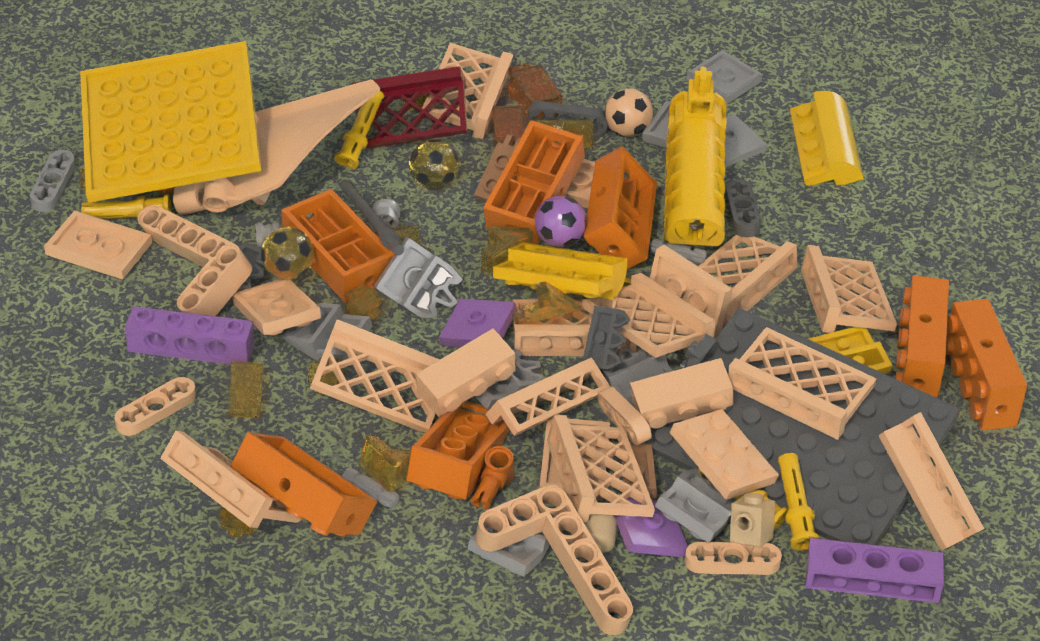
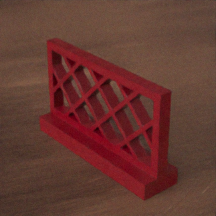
M460 66L373 79L380 87L384 98L371 124L380 132L374 139H367L368 144L366 148L468 133L465 99L466 79ZM458 90V98L451 105L442 99L447 92ZM428 95L433 98L424 109L415 104L420 96ZM401 99L406 102L397 113L388 108L394 100ZM437 103L447 108L439 119L429 114ZM360 107L355 110V112H356V117H357L358 111L360 110ZM413 107L420 114L412 123H409L402 116ZM385 111L393 118L383 128L375 121ZM452 113L460 117V126L448 127L444 122ZM425 117L434 122L433 126L427 131H420L416 128ZM398 121L407 127L401 135H393L389 132Z

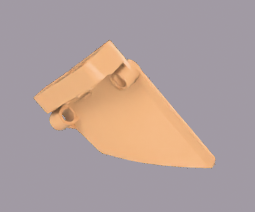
M367 80L256 111L261 171L174 187L173 203L176 211L180 215H188L203 210L216 213L224 212L228 208L279 188L311 150L347 116L380 91V87L373 80Z

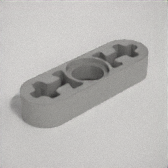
M57 150L50 154L30 192L31 206L34 210L46 212L56 207L76 167L72 152ZM51 179L60 180L57 183H46L48 180Z

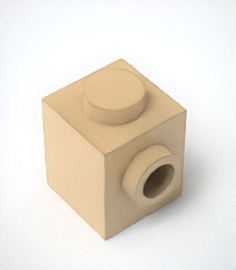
M758 493L744 494V497L731 503L730 542L761 547L771 541L774 533L775 501L763 499L764 496Z

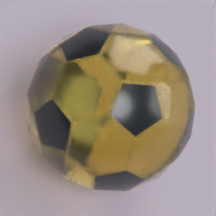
M427 140L420 143L413 150L409 161V170L412 178L420 186L429 190H440L449 186L457 177L459 158L456 151L448 143L440 140Z
M293 227L279 228L272 231L265 238L261 249V258L268 272L276 278L283 280L296 279L303 276L310 269L314 260V247L307 234L300 229Z

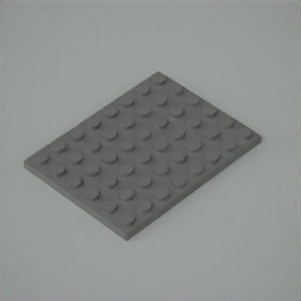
M738 307L716 338L717 341L709 355L705 356L702 363L722 358L728 374L729 365L735 358L740 359L767 327L877 378L876 385L845 424L844 433L838 440L733 390L734 405L727 407L724 411L779 474L775 484L757 490L767 492L768 498L775 501V504L779 507L788 508L778 459L783 454L795 453L799 458L798 462L807 504L815 514V519L813 520L815 533L833 541L878 545L910 495L878 435L921 412L940 447L958 419L960 408ZM767 340L763 345L765 351L781 349L780 345L770 340ZM802 355L790 356L793 364L808 362L807 358ZM784 357L769 359L771 367L787 365ZM762 360L748 363L758 369L765 368ZM829 368L818 369L820 377L836 375L834 370ZM811 370L796 372L799 380L814 378ZM790 373L774 375L786 382L792 381ZM857 381L846 382L848 390L859 389L864 386ZM839 383L824 385L827 393L842 391ZM818 386L802 388V390L813 395L820 394ZM846 400L830 402L842 409L848 407ZM684 420L671 422L661 428L652 429V438L645 441V444H652L654 454L686 470L699 469L670 434L673 424ZM913 424L912 426H913L915 432L917 433L918 437L920 438V435H919V433H918L916 427H915L914 424ZM702 474L703 478L709 480L704 474Z

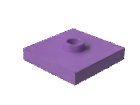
M460 299L439 336L440 343L445 346L462 347L493 328L503 339L517 312L515 302Z
M631 497L626 499L633 504L642 505L640 502L634 500ZM652 500L655 508L653 517L614 515L628 552L673 557L685 556L688 545L678 522L667 519L662 514V511L655 507L658 500Z

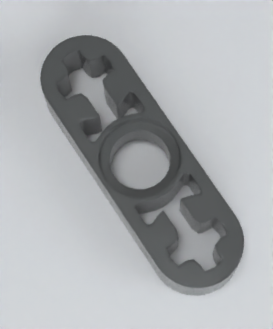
M545 101L534 102L528 108L529 122L532 120L585 136H600L607 130L608 125L604 111L598 108ZM540 112H544L545 115L541 119L536 117ZM553 113H555V121H552ZM565 114H571L575 117V120L572 123L565 124L560 121V118ZM580 117L584 118L582 125L580 124ZM594 119H598L599 122H596L595 126L590 124L593 123Z
M732 180L726 184V200L734 232L740 237L756 236L760 232V216L752 186L746 180Z

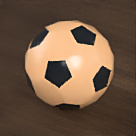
M624 88L615 92L609 97L604 110L607 125L614 133L622 137H635L642 134L651 124L654 114L649 98L641 91L633 88Z

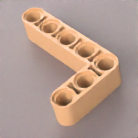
M149 205L139 213L138 223L147 234H151L152 241L203 267L178 297L177 307L184 313L216 316L252 272V265L236 244L157 205Z
M547 485L481 514L475 540L482 550L488 552L498 551L543 532L598 627L609 635H618L627 629L633 613L632 603L562 488L556 485ZM544 504H552L556 508H548ZM515 516H523L527 520L521 521L516 519ZM492 528L497 530L498 533H490L485 529ZM566 530L571 532L572 535H564L560 531ZM582 557L587 559L588 562L583 563L578 561L576 558ZM592 585H601L605 590H597ZM609 613H618L622 618H614Z

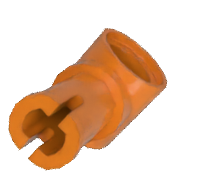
M495 446L486 452L484 458L485 468L480 476L481 483L470 500L473 506L479 507L483 503L482 509L489 510L498 490L503 489L504 485L511 483L514 479L513 453L504 446Z

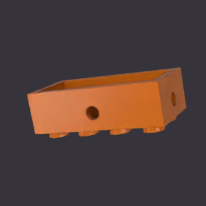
M530 120L483 207L486 228L539 245L542 239L538 236L535 228L536 212L539 206L548 198L565 196L585 158L583 136Z
M623 146L595 161L587 211V226L583 237L601 255L627 258V269L648 259L657 182ZM624 172L627 173L629 176L624 177Z
M332 189L281 210L282 232H285L287 237L296 236L300 243L306 241L309 247L311 244L313 245L314 259L311 258L310 253L308 257L301 256L344 303L376 289L373 286L394 256V253L383 246L379 237ZM312 213V215L308 219H306V216ZM298 246L295 250L300 254Z
M913 275L911 286L904 288L902 304L907 305V307L901 308L898 326L904 328L899 329L897 347H902V349L897 351L895 368L901 369V372L896 371L895 379L938 398L945 366L949 280Z
M989 299L953 302L951 315L947 316L945 355H949L951 358L953 376H958L960 379L962 397L968 398L971 419L973 421L977 420L981 431L1017 427L1027 383Z
M248 432L230 466L253 485H258L262 488L263 492L271 497L273 501H281L288 506L286 509L288 513L300 519L305 518L312 523L310 527L314 531L328 536L329 533L345 537L346 534L359 535L377 503L376 499L282 436Z

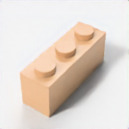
M493 328L416 374L417 392L437 416L440 417L446 412L456 410L471 397L481 395L496 382L509 378L516 371L515 352Z
M722 358L630 383L634 407L643 415L649 428H661L671 422L687 420L700 414L720 409L724 410L734 405L733 387Z

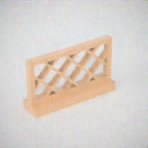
M450 43L439 69L458 66L461 69L468 66L473 68L474 72L466 73L462 69L468 87L465 89V96L474 94L478 99L472 102L466 99V111L472 117V119L467 118V127L470 130H474L472 137L483 139L509 74L513 54L503 51L501 58ZM452 54L462 56L465 59L456 61ZM485 63L492 65V67L482 69L479 64ZM481 78L484 84L475 85L472 80ZM458 90L446 93L442 99L450 104L449 100L458 98ZM427 96L422 109H424L433 98ZM433 108L429 114L439 119L447 108L441 110ZM452 113L445 122L460 126V117Z
M735 235L708 257L704 263L698 266L707 273H716L717 276L715 278L724 284L737 283L734 287H731L732 293L723 326L728 323L738 307L746 311L750 310L798 268L796 244L786 241L780 247L754 236L740 237ZM741 241L751 246L747 248H735ZM771 254L769 257L759 258V255ZM747 256L755 257V259L739 261L738 259L739 257ZM721 258H734L735 261L718 264ZM755 268L751 272L742 273V269ZM737 270L738 273L721 276V272Z
M807 245L801 273L822 332H834L836 324L895 331L897 322L873 262L822 256L819 246Z
M642 273L631 275V285L622 287L618 296L613 300L587 298L582 302V308L590 314H593L594 305L610 306V308L620 307L618 309L624 310L629 316L630 321L622 326L621 334L655 358L689 347L693 341L699 343L705 334L714 338V319Z
M513 299L517 307V312L513 318L514 350H520L522 356H584L592 314L588 315L581 311L583 310V300ZM519 309H532L534 312L528 315ZM562 309L564 312L558 315L551 310ZM541 317H545L549 321H547L546 323H542L538 319ZM571 317H574V318L578 319L579 321L576 322V323H573V322L569 321L568 319L571 318ZM624 337L626 342L619 346L616 352L619 356L618 350L629 348L636 353V344Z
M337 319L310 389L417 431L427 432L431 427L435 412L417 392L416 374L440 359ZM334 347L346 352L349 359L337 363L331 353L332 348ZM367 360L375 363L378 370L366 374L360 362ZM353 365L359 377L346 381L340 369ZM334 372L339 384L331 386L320 382V378L324 374ZM398 372L403 374L407 382L395 386L389 373ZM382 376L388 388L376 392L369 380ZM363 383L369 395L362 398L356 396L350 387ZM411 387L418 400L405 404L399 391ZM392 394L398 407L392 409L384 407L379 398ZM421 406L427 415L426 421L423 422L413 418L409 409Z
M767 327L740 359L735 358L732 361L728 372L733 390L837 440L844 433L845 424L876 385L877 379ZM767 340H770L780 345L781 349L765 351L763 345ZM802 355L807 358L808 362L793 364L790 356ZM784 357L787 365L771 367L769 359ZM762 360L765 368L758 369L748 363ZM829 368L834 370L836 375L820 377L818 369ZM812 371L814 378L799 380L796 372ZM790 373L792 381L786 382L774 375ZM857 381L864 386L859 389L848 390L846 382ZM840 384L842 391L827 393L824 385ZM818 386L820 394L813 395L802 390V388ZM846 400L848 407L842 409L830 402Z
M554 415L547 441L563 489L583 523L588 522L590 514L653 517L655 508L625 429L619 427L570 425L567 415ZM574 436L583 437L587 439L588 442L584 443L581 440L575 438ZM604 438L618 439L619 443L615 445ZM597 445L606 450L607 453L603 454L593 447ZM585 454L594 459L595 462L592 464L581 456ZM616 456L625 461L626 464L622 465L613 460L612 457ZM604 465L615 473L611 475L600 467ZM592 474L603 482L599 484L588 477ZM623 476L634 484L630 486L619 478ZM612 486L623 493L619 496L607 488ZM599 495L611 503L597 502L596 497ZM631 497L634 500L640 502L642 505L633 504L626 499Z
M175 431L160 459L247 526L258 528L263 518L298 523L301 520L286 511L288 506L281 501H273L271 497L263 492L262 488L258 485H253L241 476L238 471L230 467L233 461L219 450L202 446L185 432Z

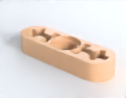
M186 377L172 379L122 407L115 414L117 431L127 436L138 434L189 405L196 397L194 382ZM152 404H162L164 406L156 411L148 409Z
M613 386L597 393L599 405L604 413L617 427L625 429L628 439L637 446L652 438L651 430L643 415Z
M694 542L686 549L685 565L690 571L695 573L769 575L779 570L782 554L778 547L770 543L758 547L735 542ZM714 554H718V562L714 561ZM696 555H702L704 560L699 561ZM736 555L742 561L733 564L727 562L724 557ZM749 555H752V562H748ZM762 556H768L770 562H764Z

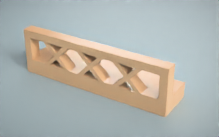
M591 357L499 399L486 413V416L491 424L504 420L512 434L516 436L552 419L554 415H560L596 398L598 392L609 388L610 385ZM592 376L598 388L591 389L583 386L582 382ZM567 389L575 391L573 400L559 396V393ZM544 400L551 401L549 411L537 408L535 405ZM520 411L527 412L526 422L519 425L514 414Z
M921 412L878 435L941 550L984 529ZM913 424H914V426L916 427V429H917V431H918V433H919V435H920V438L918 437L917 433L915 432V430H914V428H913V426H912ZM930 457H932L933 461L936 464V467L933 465ZM946 486L949 488L952 496L949 494L948 490L946 489ZM962 515L966 519L970 529H968L967 525L965 524Z

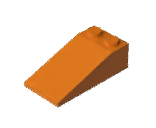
M467 400L456 410L443 414L412 446L406 481L415 483L423 489L437 490L446 493L451 498L464 500L478 487L481 482L480 476L485 468L484 458L486 452L492 447L501 446L510 429L505 421L491 424L488 417L461 409L463 407L482 414H486L489 411L483 405Z

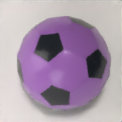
M568 196L548 198L539 206L535 215V228L538 236L546 244L556 248L574 245L582 238L587 226V217L583 207L575 199Z

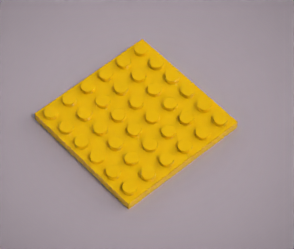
M246 41L80 71L85 187L89 203L261 171L249 52Z

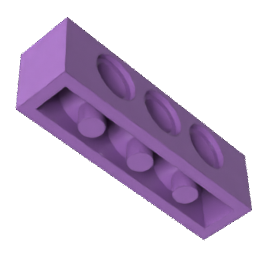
M133 306L125 326L128 352L248 367L255 346L253 321Z
M810 538L805 588L935 603L940 601L944 584L943 553L828 539Z

